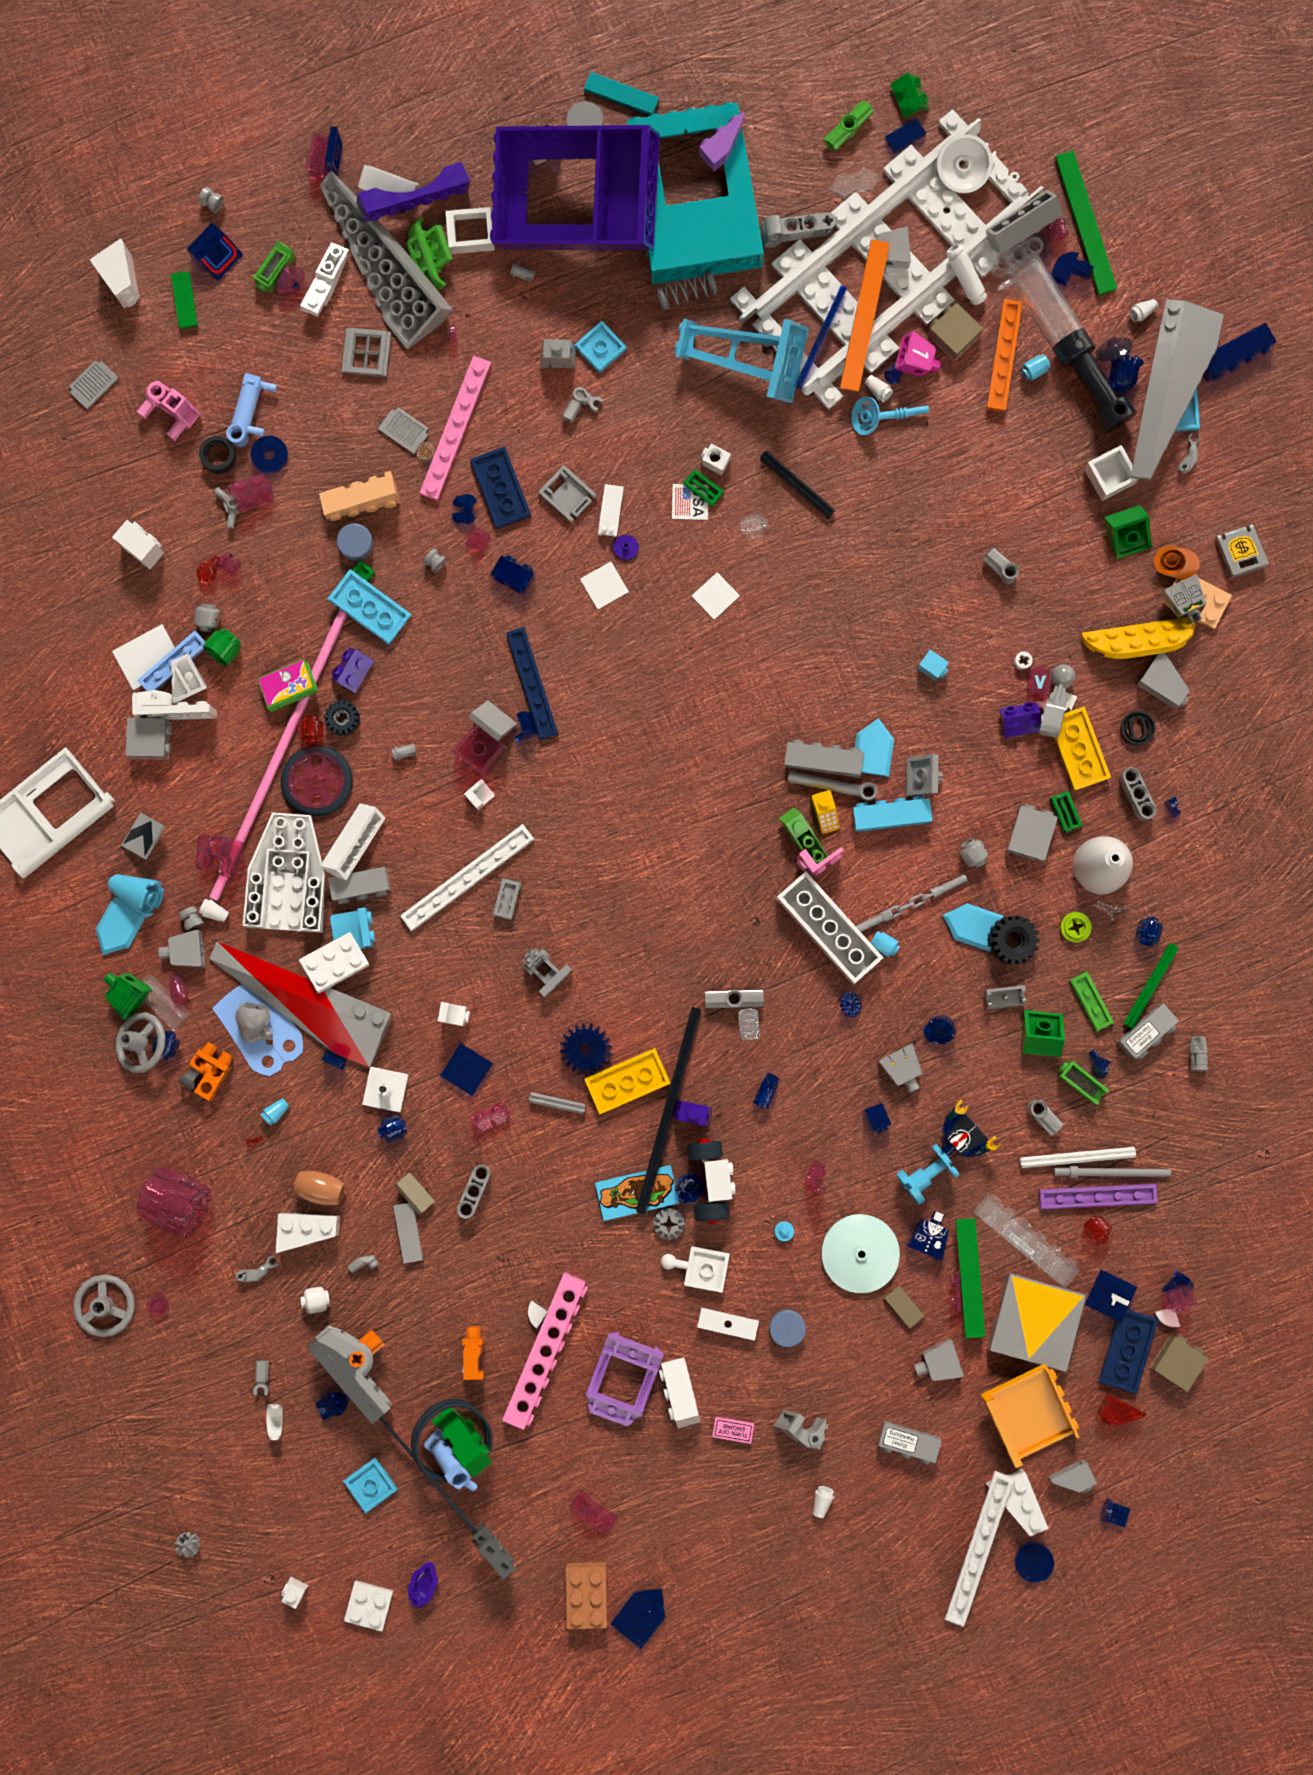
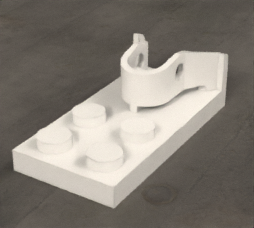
M157 690L135 692L132 695V713L137 718H165L167 720L217 718V710L208 702L199 701L196 702V705L178 702L177 705H172V694Z

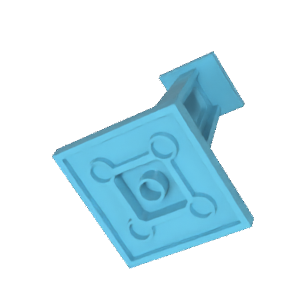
M683 319V323L679 326L680 338L679 342L675 345V357L689 361L690 357L768 380L770 384L767 397L788 403L793 402L809 332L808 327L792 320L784 319L781 335L774 336L698 326L696 322ZM697 335L730 339L732 344L729 356L723 358L694 349L695 337ZM744 341L777 346L773 370L769 371L736 361L735 356L739 342Z

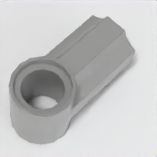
M995 548L983 559V562L1000 576L1003 583L1012 584L1017 579L1019 574L1018 566L1015 563L1009 562ZM1011 570L1014 573V576H1007L1005 574V571Z
M1031 1100L1027 1104L1028 1114L1034 1117L1050 1136L1057 1133L1064 1125L1052 1113L1044 1101ZM1037 1103L1041 1106V1111L1038 1114L1033 1111V1107Z

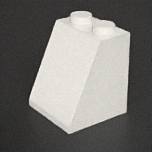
M119 239L91 258L90 261L125 309L126 307L133 306L140 297L132 255L124 242Z

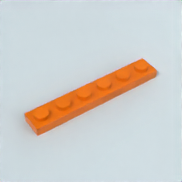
M1003 300L986 407L988 410L1006 411L1022 302Z

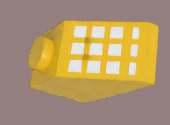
M827 790L812 795L810 800L821 834L840 829L831 791Z

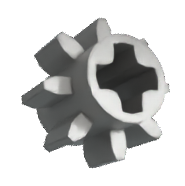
M190 1532L183 1533L177 1538L175 1545L177 1546L176 1551L179 1556L184 1555L185 1558L192 1557L198 1552L201 1545L198 1543L200 1539L196 1533L193 1535Z

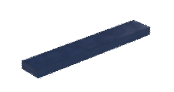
M525 627L506 632L540 740L559 735Z

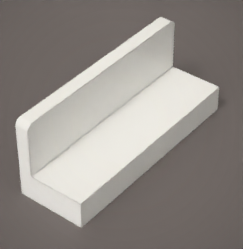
M364 165L358 187L363 190L378 188L389 192H410L420 189L421 184L375 167Z

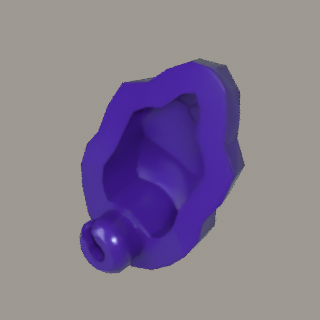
M426 1562L420 1569L415 1570L408 1586V1596L413 1607L426 1605L434 1595L438 1577L436 1575V1567L432 1562Z

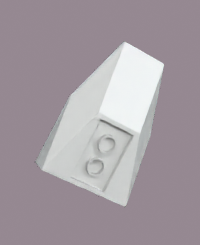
M271 814L248 867L243 916L244 927L323 933L325 871L320 866L322 859L311 815Z

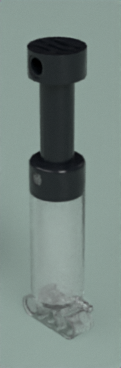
M1032 237L996 258L992 266V274L997 278L1005 276L1008 278L997 288L999 291L1013 286L1062 367L1068 368L1072 366L1099 409L1094 418L1102 431L1109 433L1128 422L1137 414V411L1127 396L1118 397L1091 354L1096 347L1039 256L1044 247L1043 241L1038 237ZM1030 247L1036 248L1037 251L1031 250ZM1014 255L1019 256L1021 260L1016 259ZM998 264L1004 265L1005 268H1000Z

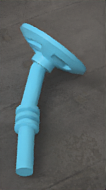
M862 397L853 407L852 425L858 434L869 435L874 432L879 420L892 418L899 420V418L903 419L912 415L929 413V406L909 409L904 407V409L900 408L899 410L896 408L895 411L879 412L878 404L873 398ZM870 402V405H865L862 407L864 403ZM859 413H861V420H862V424H861V425L859 424V421H858V414H859Z

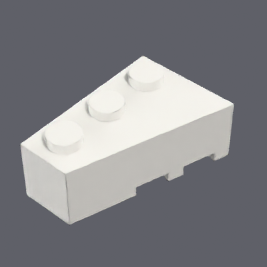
M680 1358L661 1363L662 1369L659 1372L662 1382L666 1381L667 1389H664L666 1401H671L672 1408H668L671 1420L675 1419L678 1428L700 1423L701 1420L685 1359Z

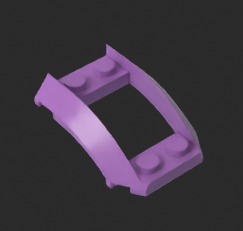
M619 1332L609 1333L586 1394L590 1413L624 1426L630 1425L636 1418L641 1416L664 1356L657 1346L653 1349L619 1336ZM611 1356L647 1369L634 1406L598 1393Z

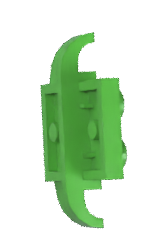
M419 218L410 226L406 243L412 260L437 290H441L446 284L438 277V274L441 273V268L452 261L453 258L442 226L435 225L430 230L423 231L421 223L424 220Z

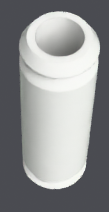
M956 244L947 250L949 262L967 298L970 299V303L978 305L986 300L987 293H984L985 289L966 250L963 249L964 246Z

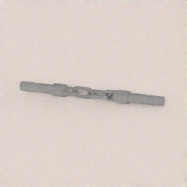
M964 874L941 886H935V888L929 889V894L916 895L909 900L908 904L893 906L881 912L880 915L855 927L862 932L883 921L891 920L901 915L904 909L918 907L924 904L927 898L932 896L935 899L944 892L967 882L968 879ZM921 897L923 901L914 905L912 901ZM898 908L897 911L899 913L893 915L892 910Z

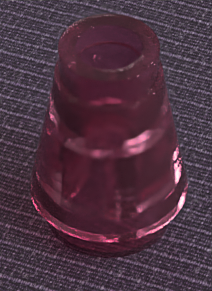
M180 973L171 974L169 976L170 999H173V1003L188 1000L189 992Z

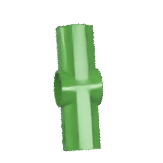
M862 100L849 114L843 116L841 122L824 138L827 148L836 152L848 138L855 135L856 130L874 113V110L867 101ZM850 124V125H852L853 127H852V128H847V127H845L844 125Z

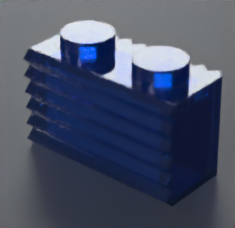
M501 555L490 574L491 578L525 596L535 578L533 568L527 564L519 565L516 563L517 560L510 555L506 557Z

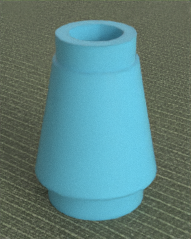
M281 1098L263 1109L260 1115L271 1126L273 1123H277L290 1106Z

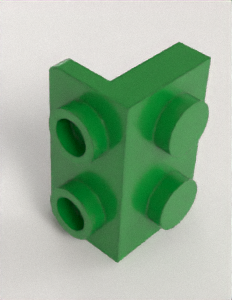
M908 72L890 83L903 117L908 118L921 109H929L927 104L929 102L925 92H922L920 87L922 83L917 75L915 76Z

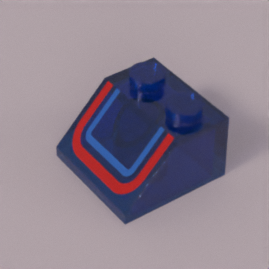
M212 222L186 249L190 257L217 281L243 256V253L226 234Z

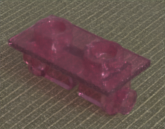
M504 1101L493 1104L490 1109L484 1112L479 1111L475 1113L470 1119L476 1133H483L493 1128L491 1120H494L496 1125H499L509 1120V1117L512 1115Z

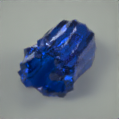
M1129 352L1123 355L1120 354V356L1117 355L1115 358L1110 357L1112 367L1109 383L1117 392L1130 391L1137 383L1138 372L1144 361L1139 356L1135 355L1133 357Z

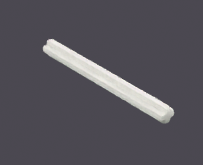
M1134 1147L1021 1157L1020 1165L1022 1168L1134 1158L1136 1157V1150Z

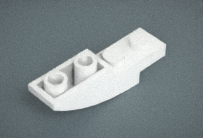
M334 243L330 244L316 270V277L300 305L302 311L318 317L323 306H327L342 273L349 249Z

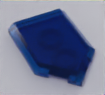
M662 1588L635 1591L610 1623V1625L640 1649H642L665 1618Z

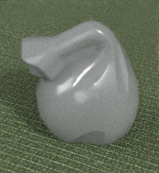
M251 1002L241 1004L236 1011L235 1018L243 1039L248 1043L262 1039L272 1040L273 1033L271 1028L267 1026L270 1022L268 1007Z

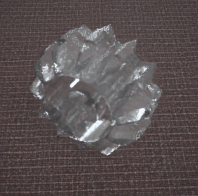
M747 1008L739 1011V1029L742 1040L752 1041L760 1037L759 1015L756 1009Z

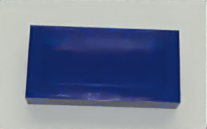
M915 118L885 136V141L893 153L896 154L926 136V131L918 119Z

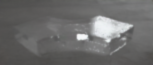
M863 167L854 175L838 174L830 188V192L844 200L855 192L864 191L871 193L880 175L866 167Z

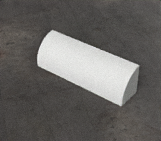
M359 804L320 866L330 874L347 880L385 820L382 813L376 807Z

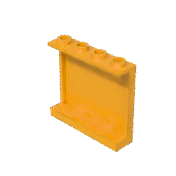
M1045 1364L981 1394L1015 1468L1023 1465L1021 1462L1022 1458L1071 1434L1079 1438L1077 1433L1079 1426L1076 1420L1070 1417L1072 1410L1067 1401H1063L1062 1397L1065 1394L1061 1386H1057L1055 1383L1058 1380L1054 1370H1049Z

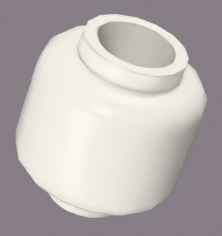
M323 1287L306 1289L304 1296L300 1297L301 1308H306L308 1314L324 1312L327 1306H330L328 1291H324Z

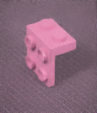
M841 847L819 864H816L805 849L797 856L796 859L798 861L796 864L802 872L806 871L810 876L813 874L818 876L827 868L825 865L828 863L833 865L842 857L841 853L844 850Z

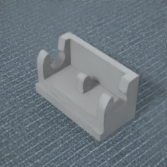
M1025 985L984 990L986 1010L1025 1005L1024 1003L1027 1002L1024 996L1026 991Z

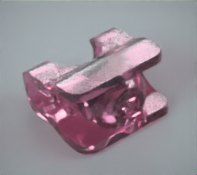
M200 834L197 841L195 865L197 869L207 871L213 866L214 860L217 858L220 875L231 878L236 874L238 863L244 850V844L241 841L222 835Z

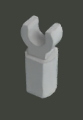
M258 1360L255 1362V1381L257 1385L253 1389L254 1395H258L260 1387L264 1389V1395L269 1394V1386L266 1384L269 1376L268 1360Z

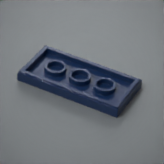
M505 446L470 459L496 530L532 517Z
M1119 1307L1098 1379L1099 1383L1137 1395L1158 1318Z

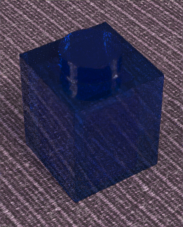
M883 1103L863 1110L872 1132L877 1131L879 1134L889 1130L887 1126L892 1124Z

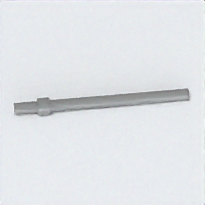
M1069 1166V1168H1054V1176H1069V1178H1078V1176L1171 1177V1169H1112Z

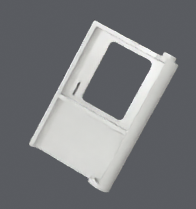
M65 747L0 800V849L12 862L11 865L14 870L24 879L114 807L113 802L115 800L108 792H103L75 756ZM74 769L95 793L96 797L63 825L55 829L35 806L34 799L70 770Z

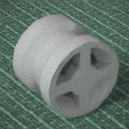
M432 549L424 558L423 563L429 565L431 570L436 573L445 564L447 559L444 556H440L436 549Z

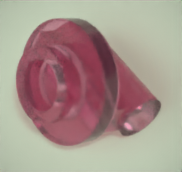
M160 1291L146 1304V1307L152 1314L158 1315L166 1311L169 1303L164 1293Z

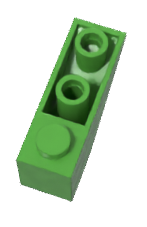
M792 808L778 818L802 852L806 849L816 864H819L828 857L807 821L797 809Z

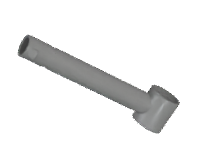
M796 770L789 772L787 781L792 785L793 783L858 796L866 803L874 801L877 795V788L872 783L857 785L796 772ZM869 788L874 794L871 797H866L863 794V790Z

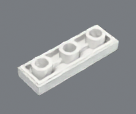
M701 1307L697 1327L755 1341L759 1321ZM725 1321H731V1326L726 1327L724 1325Z

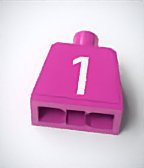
M912 331L902 337L895 365L896 370L916 376H923L930 372V370L937 372L941 363L934 359L935 346L916 332Z

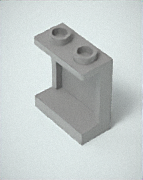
M1024 804V806L1018 808V815L1005 852L1042 863L1046 859L1058 817L1053 816L1054 813L1051 811L1043 810L1040 812L1035 810L1034 806Z

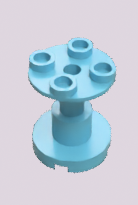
M937 1144L931 1148L938 1160L925 1170L919 1168L909 1177L903 1170L896 1174L900 1183L918 1205L925 1202L920 1192L932 1184L930 1180L944 1169L953 1178H957L960 1175L954 1166L951 1167V1160L941 1151Z

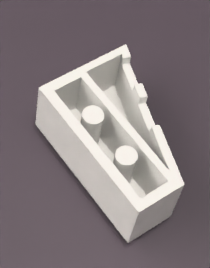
M279 1213L276 1253L338 1236L340 1215Z
M1021 1468L1007 1474V1476L1014 1478L1005 1507L1030 1536L1048 1529L1025 1471ZM991 1481L986 1483L990 1487Z

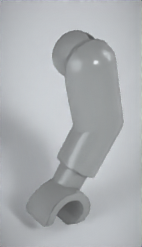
M1193 433L1189 435L1190 447L1188 455L1178 466L1181 473H1188L1198 461L1197 444L1200 441V435L1195 442L1191 441Z
M270 1256L266 1264H262L258 1269L238 1271L236 1279L243 1283L259 1281L269 1272L270 1268L278 1267L279 1263L271 1264V1260L276 1258V1256Z

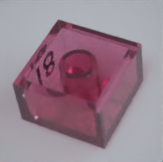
M475 723L452 753L484 779L507 751V747Z

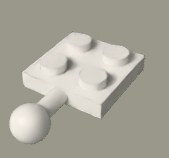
M691 1246L689 1261L677 1260L673 1255L666 1254L661 1259V1265L667 1270L674 1267L687 1269L684 1282L686 1286L723 1293L730 1253Z

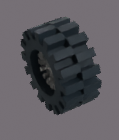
M334 701V704H330L329 708L325 710V724L332 733L338 736H347V734L350 733L351 735L354 730L358 729L357 725H360V715L356 707L349 701ZM342 713L346 714L347 719L344 720V723H339L337 718L341 717Z

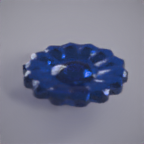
M852 991L842 994L840 1007L845 1016L852 1018L859 1015L862 1009L860 997Z

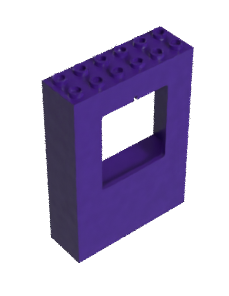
M650 125L496 127V133H494V143L496 146L493 153L495 171L492 173L494 191L491 194L493 210L491 211L492 230L490 231V240L492 244L504 250L654 251L660 133ZM530 160H596L593 223L591 225L527 224L528 194L524 193V191H528Z

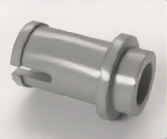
M518 263L513 264L510 274L513 275V278L519 277L531 283L535 271L524 268Z
M414 743L398 748L395 746L394 749H391L394 760L398 759V761L401 758L417 755Z

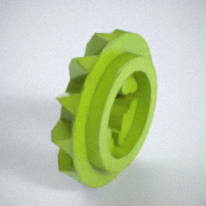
M1080 912L1067 914L1060 924L1061 933L1065 939L1071 942L1084 941L1089 937L1092 929L1089 918ZM1073 921L1076 923V925L1083 924V926H1081V928L1078 929V934L1075 930H1069V928L1073 926Z

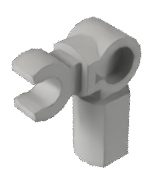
M578 387L573 392V400L569 401L561 417L563 420L573 423L581 408L580 404L588 405L591 411L597 412L598 408L593 403L598 402L602 404L603 400L597 396L592 397L586 389Z

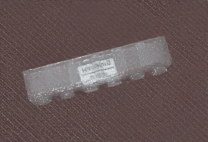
M992 1193L991 1196L985 1194L971 1212L1059 1285L1066 1288L1080 1271L1076 1267L1078 1263L1069 1256L1065 1258L1061 1254L1062 1250L1054 1243L1052 1246L1046 1242L1047 1237L1041 1232L1035 1233L1030 1229L1032 1225L1025 1219L1019 1220L1015 1216L1017 1213L1009 1206L1005 1208L1001 1205L1000 1202L1002 1200Z

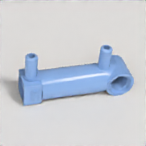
M248 373L244 375L243 385L231 426L228 427L226 433L229 441L237 448L244 447L248 443V433L258 436L264 435V429L250 426L259 394L262 389L272 392L277 391V385L263 382L261 377ZM236 433H242L240 438L234 439Z
M437 1428L424 1442V1446L435 1457L449 1484L458 1490L465 1486L471 1491H475L477 1484L469 1480L471 1477L452 1452L450 1442L442 1437L441 1434L444 1432Z

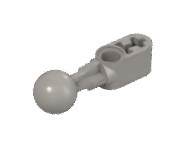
M1060 664L1051 672V681L1055 687L1046 703L1039 732L1040 735L1054 738L1059 736L1066 708L1067 697L1065 691L1066 688L1074 683L1076 677L1074 669L1067 664Z

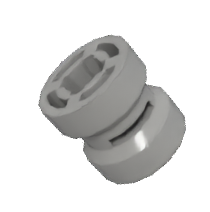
M205 187L198 197V203L209 207V210L214 213L220 210L224 202V197L219 193H213V190L209 187Z
M196 906L186 908L178 913L179 918L185 923L184 928L187 932L204 924L202 918L197 914Z

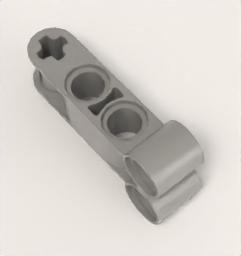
M829 212L780 218L779 215L768 216L764 219V225L760 227L764 247H775L780 242L827 236L832 232L836 224V218ZM805 224L810 225L812 229L806 228ZM786 227H791L794 231H789Z

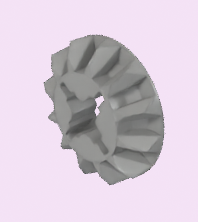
M663 1209L654 1218V1230L663 1239H675L683 1232L684 1219L675 1209ZM668 1216H670L671 1222L678 1224L671 1226L670 1233H668L666 1226L660 1225V1223L667 1222Z

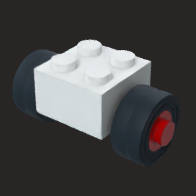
M710 1138L699 1139L698 1143L688 1144V1159L690 1161L702 1160L704 1162L708 1194L707 1203L694 1205L695 1221H707V1224L719 1223V1220L730 1217L728 1202L719 1200L732 1199V1195L736 1194L735 1184L730 1182V1175H733L732 1162L728 1163V1159L709 1161V1159L723 1157L721 1141H710Z

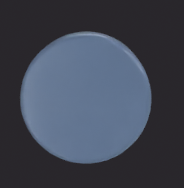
M356 523L348 524L338 533L337 546L345 558L352 561H360L370 555L373 549V538L368 529L363 525Z
M784 1309L775 1313L771 1318L769 1332L772 1339L778 1345L793 1347L803 1340L806 1326L803 1318L797 1312Z

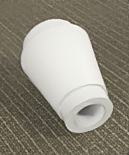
M1155 299L1134 304L1129 309L1130 318L1134 322H1142L1158 309V303Z
M873 375L869 376L865 381V384L878 401L885 402L893 393L890 385Z
M205 899L198 912L203 914L202 917L225 922L229 914L228 911L211 899L210 901Z
M819 1486L818 1490L815 1491L813 1515L816 1517L824 1518L834 1499V1491L832 1489Z

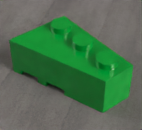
M449 1408L442 1411L432 1420L434 1425L444 1432L441 1434L445 1440L448 1439L452 1446L451 1450L462 1467L473 1477L477 1476L492 1463L489 1456L491 1452L484 1443L482 1444L483 1438L474 1430L476 1426L471 1419L468 1418L466 1420L454 1408Z

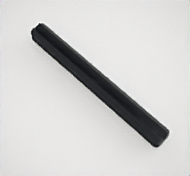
M768 451L763 452L760 456L761 461L827 518L834 514L835 509L772 454Z

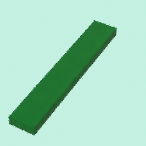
M955 1219L965 1338L985 1337L976 1219Z

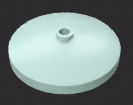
M854 1214L840 1219L828 1230L822 1243L821 1257L826 1273L839 1287L854 1293H868L883 1287L890 1281L897 1270L900 1251L897 1238L888 1225L870 1215ZM864 1251L865 1256L859 1258L858 1252Z

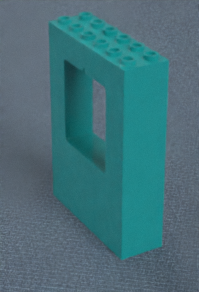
M727 102L720 106L708 105L701 109L689 108L681 112L670 111L662 115L651 114L649 117H633L627 120V125H650L660 133V138L685 135L684 131H687V134L717 130L721 126L725 127L730 119L735 115H740L738 103ZM742 128L728 161L723 164L728 196L666 205L658 162L654 251H647L652 285L685 280L686 278L692 279L695 275L704 277V273L707 271L717 275L762 268L764 251Z

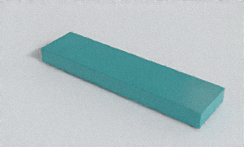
M590 72L584 86L585 92L649 116L654 114L659 102V97L593 72Z

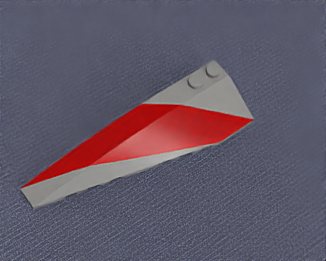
M218 941L216 942L209 958L211 961L333 1053L368 1068L371 1067L393 1014L332 988H328L318 994L310 979Z

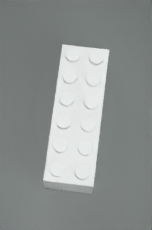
M806 871L777 896L776 900L852 984H855L883 959L882 955Z

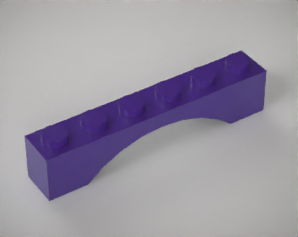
M462 162L445 166L439 176L423 188L410 192H389L372 188L359 192L356 203L365 222L369 220L376 221L382 216H393L399 211H409L418 205H428L438 199L445 200L451 195L464 194L468 191L470 179Z

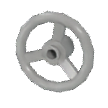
M147 1012L136 1013L127 1018L120 1027L116 1037L118 1061L124 1069L132 1073H145L152 1069L161 1059L165 1048L163 1025L156 1016ZM139 1020L149 1021V1024L140 1033L127 1031L132 1024ZM156 1029L158 1036L157 1048L152 1058L148 1061L145 1052L148 1045L147 1037ZM124 1050L136 1052L140 1065L135 1066L131 1064L125 1057Z
M107 1274L93 1276L85 1281L76 1292L73 1303L74 1316L80 1327L90 1335L99 1337L116 1335L124 1330L133 1318L135 1310L134 1294L128 1284L118 1277ZM98 1283V1298L91 1302L90 1311L83 1316L81 1309L83 1296L90 1287ZM107 1283L115 1284L123 1291L127 1300L126 1311L115 1307L112 1299L107 1296ZM108 1314L122 1319L119 1324L109 1329L94 1328L88 1323L95 1317H103Z

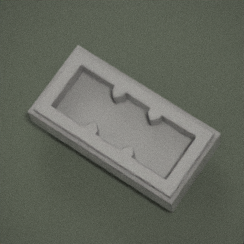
M502 878L493 916L512 920L521 886L520 882Z

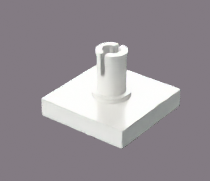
M370 1067L362 1105L401 1112L409 1074Z

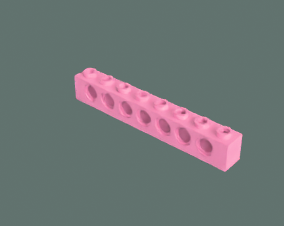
M564 1272L502 1421L523 1430L526 1425L530 1426L534 1417L531 1414L533 1407H538L542 1398L539 1396L541 1388H546L550 1379L546 1377L549 1370L553 1371L557 1362L554 1359L556 1352H561L565 1343L562 1341L564 1333H569L573 1324L569 1322L572 1315L576 1316L580 1307L577 1304L579 1297H584L588 1288L584 1286L585 1280ZM566 1291L574 1293L575 1298L573 1301H566L564 1299ZM560 1309L565 1310L567 1313V1317L563 1320L558 1319L556 1316V1312ZM557 1328L559 1336L556 1338L550 1337L549 1329ZM543 1346L550 1347L551 1355L544 1356L541 1353V1348ZM537 1364L542 1365L544 1372L536 1374L533 1371V1367ZM526 1384H535L536 1391L533 1393L528 1392L525 1388ZM521 1401L526 1402L529 1406L528 1410L521 1411L518 1408V1403Z

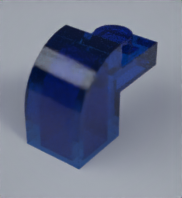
M1067 252L1057 259L1048 280L1066 287L1071 274L1088 280L1094 266L1090 265L1087 261L1077 260L1078 252Z

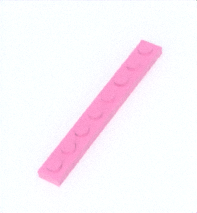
M473 356L420 490V495L436 501L439 500L491 367L490 361Z

